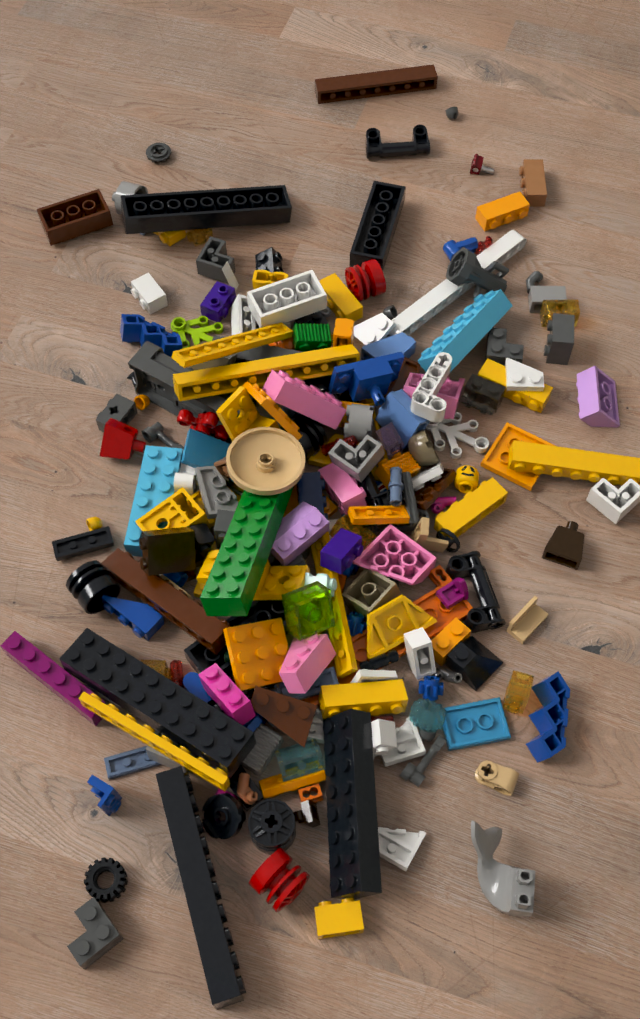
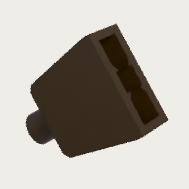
M568 521L566 527L557 526L544 549L542 558L578 570L582 560L585 537L583 533L577 531L579 525L576 522Z

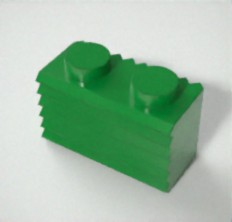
M294 324L292 335L294 350L307 352L331 347L330 324Z

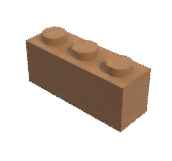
M524 159L523 166L519 168V176H522L520 181V187L523 188L522 194L529 202L530 207H545L547 189L543 159Z

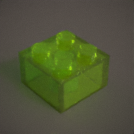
M319 581L282 595L287 631L299 641L335 626L331 591Z

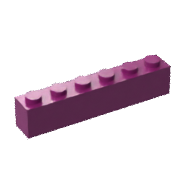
M14 631L1 644V648L9 658L93 725L97 726L103 719L83 707L78 699L83 691L89 695L94 692L19 633Z

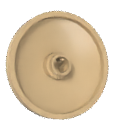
M257 427L241 433L232 441L226 454V467L232 481L241 489L256 495H276L291 489L299 482L305 470V452L300 442L290 433L273 427Z

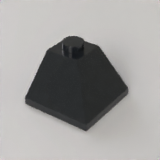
M473 636L462 640L447 655L445 665L453 672L461 673L462 680L475 691L503 664V661Z

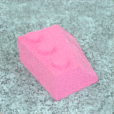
M409 374L403 391L411 399L425 374ZM447 377L436 395L445 400L447 404L444 419H454L465 378L453 381L450 380V377Z
M389 524L361 555L353 561V564L371 571H377L382 575L406 584L416 585L422 583L430 574V571L434 569L437 557Z

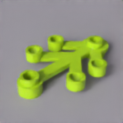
M200 316L188 321L182 317H176L170 325L171 330L180 335L183 346L187 345L182 347V349L190 347V342L186 340L185 333L191 335L195 346L201 343L200 340L212 341L213 337L206 333L214 332L215 334H221L223 332L222 323L216 322L213 325H209L208 317ZM196 325H199V326H200V328H196V329L191 328L192 326H196Z

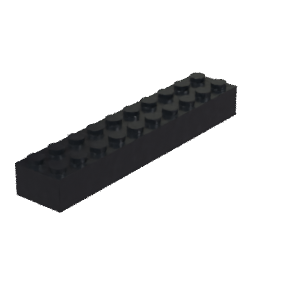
M285 185L121 195V213L126 234L290 223L292 206Z
M88 628L59 658L64 670L178 745L185 747L195 756L202 757L215 769L220 768L224 770L229 778L233 776L257 744L254 732Z
M182 766L157 773L156 778L211 1002L214 1008L218 1010L244 1001L242 994L246 993V989L241 975L237 976L236 970L240 969L235 951L231 952L230 946L234 945L229 927L225 928L224 923L228 922L223 904L218 903V900L222 899L217 881L212 879L216 877L211 858L207 859V855H210L208 843L205 836L201 837V834L205 833L199 814H195L199 812L194 793L190 794L191 791H194L189 773H184Z

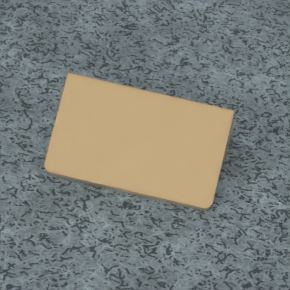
M534 596L510 621L506 632L521 644L531 636L549 615L536 604L537 596Z

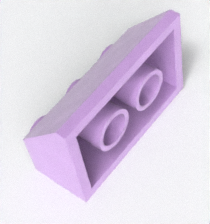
M596 366L578 373L576 386L578 389L577 400L581 421L590 427H619L615 381Z
M303 501L282 518L270 552L283 566H287L329 531V521L316 507Z

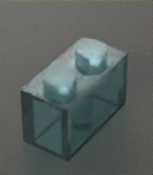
M316 739L306 741L305 748L300 744H295L274 751L283 782L325 769L322 753Z

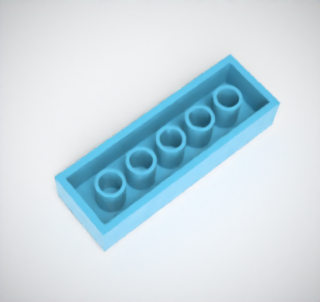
M501 289L497 291L491 290L485 295L479 294L474 298L475 302L468 305L463 310L464 313L453 320L454 323L443 330V335L436 338L432 342L433 345L421 353L422 356L418 363L425 372H427L436 355L441 352L449 353L452 356L451 372L508 312L513 305Z
M145 446L124 541L125 550L132 556L143 557L139 546L142 531L135 521L175 493L174 476L176 472H180L183 456L182 448ZM161 522L158 528H165L168 522Z

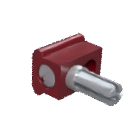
M475 154L470 174L479 175L480 171L493 174L494 169L482 165L484 157Z

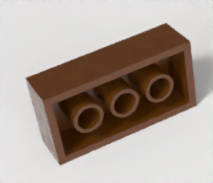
M99 189L36 209L40 223L51 246L113 225L110 210Z

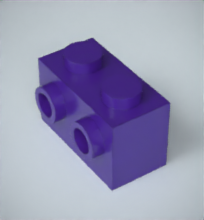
M216 281L200 304L201 315L215 322H221L228 315V311L237 297L235 288Z
M341 528L320 551V566L342 574L346 568H350L353 560L361 555L363 551L362 536Z

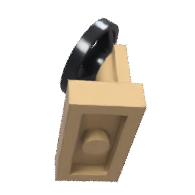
M422 517L411 534L413 541L426 550L441 553L444 550L455 553L460 549L458 538L448 529H440L436 534V538L428 537L430 518ZM441 532L448 534L452 539L444 536ZM453 543H456V549L450 548Z

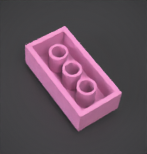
M282 370L279 372L271 371L262 390L274 402L335 430L337 429L346 412V409L341 406V401L328 392H321L314 385H306L303 380L297 377L295 379L289 377L290 375Z

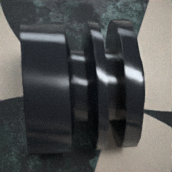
M299 414L293 421L300 428L298 432L302 437L298 441L304 449L306 462L313 455L314 451L319 450L326 443L327 435L317 421Z
M97 560L89 561L78 567L66 582L68 591L72 593L75 599H78V603L87 614H96L103 611L104 603L101 597L104 595L117 598L121 590L120 585L109 575L101 562Z
M266 799L259 802L251 810L248 818V829L254 846L259 851L272 855L279 848H283L286 851L293 844L296 837L295 816L292 809L285 802L278 799ZM271 820H274L276 825L269 828L268 824L271 823Z

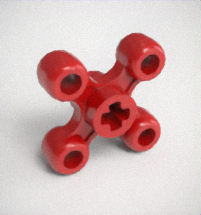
M182 409L179 411L177 422L180 425H191V429L206 435L212 433L215 438L226 441L229 437L223 425L217 426L219 417L216 413H200L196 418L193 417V413L189 410Z

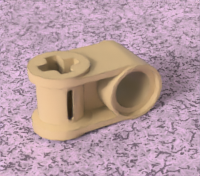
M486 760L481 762L475 771L476 781L501 794L513 795L519 773L492 761ZM484 769L488 771V776L484 775Z

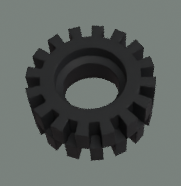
M105 857L101 858V861L95 860L93 866L90 864L88 867L89 871L85 872L86 879H84V884L86 885V891L91 897H95L98 902L101 901L102 903H107V901L113 902L114 898L121 897L120 893L126 890L125 885L128 882L126 879L127 873L122 865L113 858L106 859ZM107 871L113 873L114 883L107 889L100 888L97 883L100 874Z

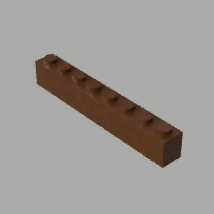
M433 64L315 79V94L318 104L432 90L437 89L438 76Z
M117 548L101 563L118 584L144 603L150 605L159 614L217 655L226 646L223 629L231 627L226 620H220L216 616H207L204 608L196 599L191 600L188 598V595L183 590L174 588L169 580L166 579L164 581L159 577L160 575L148 576L141 569L140 560L137 562L129 552H123Z

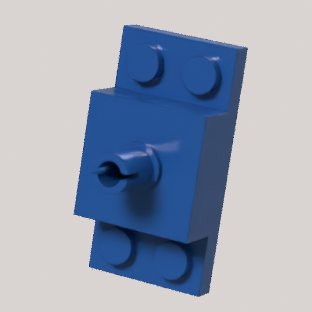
M402 352L335 366L328 388L330 394H341L348 391L353 402L372 398L375 406L382 405L386 401L383 395L387 394L390 382L398 378L405 357Z

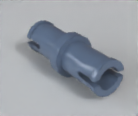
M400 467L390 468L388 489L390 490L391 506L402 505L404 484L402 483V469Z

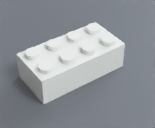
M313 270L247 292L248 307L260 328L280 322L284 324L327 309V294Z

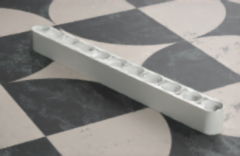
M513 229L476 257L483 268L489 266L493 261L503 264L525 246L527 239ZM445 279L391 321L396 326L389 335L393 336L403 332L409 336L475 284L464 283L458 286Z

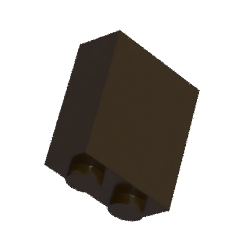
M190 527L142 531V538L139 539V546L143 555L140 558V567L148 576L196 570L195 531Z

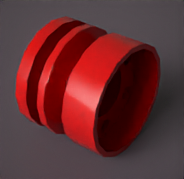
M376 259L362 262L361 267L356 264L345 269L347 287L359 302L363 299H369L370 295L375 297L386 292L384 273Z
M279 848L270 855L249 881V885L259 895L270 890L266 902L271 904L275 901L272 909L276 913L291 904L298 897L310 878L306 871L298 876L302 868L300 865L293 867L291 870L288 869L293 858L283 848Z

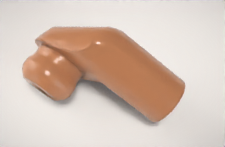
M240 773L237 795L246 804L252 805L258 800V793L249 787L250 775Z

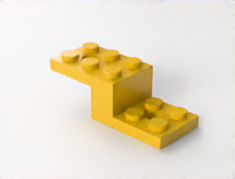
M242 386L216 411L232 441L241 433L253 428L273 427L280 429L276 420L260 416L246 388Z
M182 487L136 520L135 523L141 531L190 527V525L206 523L210 529L215 525L216 518L207 519L200 489L190 496ZM161 522H168L165 528H158Z
M219 550L208 552L196 577L199 584H206ZM267 560L253 600H299L304 589L305 573H310L308 565L271 566L269 560Z

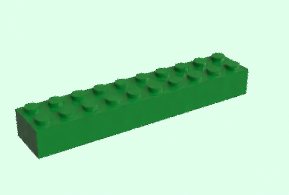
M294 486L276 495H256L245 490L243 491L200 596L207 616L248 615Z

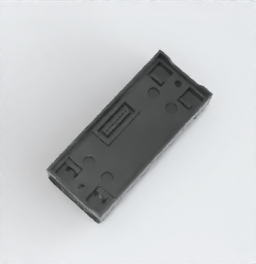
M146 341L128 362L129 368L133 369L137 382L135 386L136 394L148 396L150 402L177 417L182 409L191 411L193 417L196 418L200 413H216L218 408L234 393L179 402L174 392L173 374L194 370L190 367L183 368L172 357L164 354L163 348L150 341ZM249 395L256 407V400ZM219 419V421H218L217 426H218V425H223V424L221 423L220 419ZM228 437V439L225 442L231 444L232 440L230 437Z

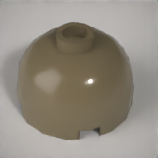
M424 429L418 431L409 439V452L419 466L430 467L440 462L432 442Z

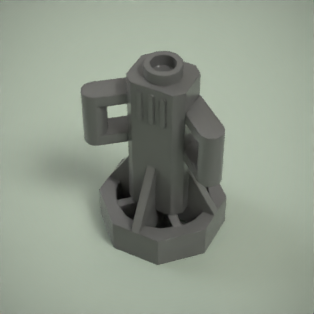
M465 247L454 254L446 273V278L450 282L458 286L464 283H474L476 286L473 298L481 294V288L487 290L486 293L491 290L497 291L500 289L503 293L505 292L507 281L503 277L509 272V268L496 261L483 268L476 257L477 255ZM494 269L499 271L497 274L492 273Z

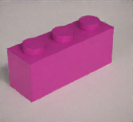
M216 663L198 674L206 693L227 716L241 725H244L256 716L251 701Z

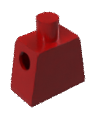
M110 418L105 423L100 456L130 459L134 451L144 453L146 442L137 440V429Z

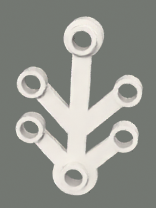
M456 412L454 416L459 418L457 420L451 418L443 419L439 423L430 421L425 428L432 433L435 441L434 449L436 451H443L445 448V441L441 439L439 431L446 434L451 448L450 456L453 459H459L462 454V449L458 447L456 439L473 446L478 453L486 452L489 447V440L487 438L478 437L474 439L461 432L465 430L476 432L478 422L476 420H469L466 423L460 424L462 415L459 412ZM452 422V423L455 424V425H453V426H447V425H444V424H445V423Z

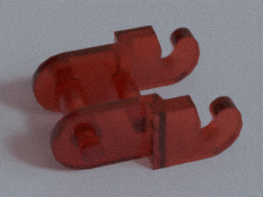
M487 236L484 242L480 241L478 243L477 255L492 245L493 240L490 236Z

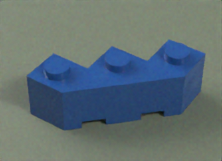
M121 314L120 334L122 342H140L142 347L146 341H150L163 348L164 354L172 357L173 351L182 349L183 344L179 334L175 332L169 333L165 331V327L155 322L149 323L145 321V317L139 314Z
M559 671L531 687L543 705L528 715L540 733L526 743L537 763L551 758L566 747L564 733L568 723L569 709H567V699L570 698V688Z

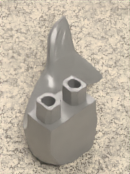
M472 820L471 838L478 855L477 875L483 894L499 912L505 915L531 917L534 907L536 871L502 864L494 860L493 853L500 843L502 829L491 827L483 830L477 822Z

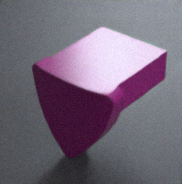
M455 578L436 591V596L447 610L462 600L469 598L468 587L463 578Z

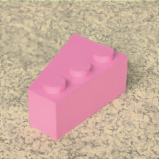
M331 463L317 471L320 472L321 479H324L325 490L332 501H336L339 505L341 515H346L347 524L352 529L355 525L351 523L348 508L349 506H367L365 501L367 495L363 487H358L354 477H350L344 470Z
M314 633L311 635L294 636L279 671V675L289 694H306L335 657L336 652L327 634Z

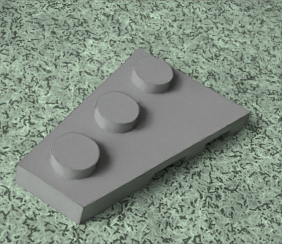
M214 465L196 467L195 475L207 519L216 518L218 509L236 511L239 503L237 496L227 487L225 479Z

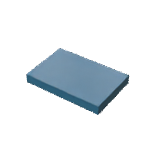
M190 428L187 433L181 463L193 468L213 466L216 461L226 457L230 443Z
M500 697L440 708L438 711L448 751L511 739Z

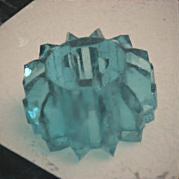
M419 698L411 706L409 720L413 722L414 726L420 727V730L425 729L427 732L430 730L436 732L444 725L446 710L442 708L441 704L435 703V700L430 701L428 698L426 700Z

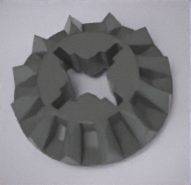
M154 143L146 149L147 158L152 163L155 161L158 163L160 161L165 162L166 159H170L171 149L165 143Z

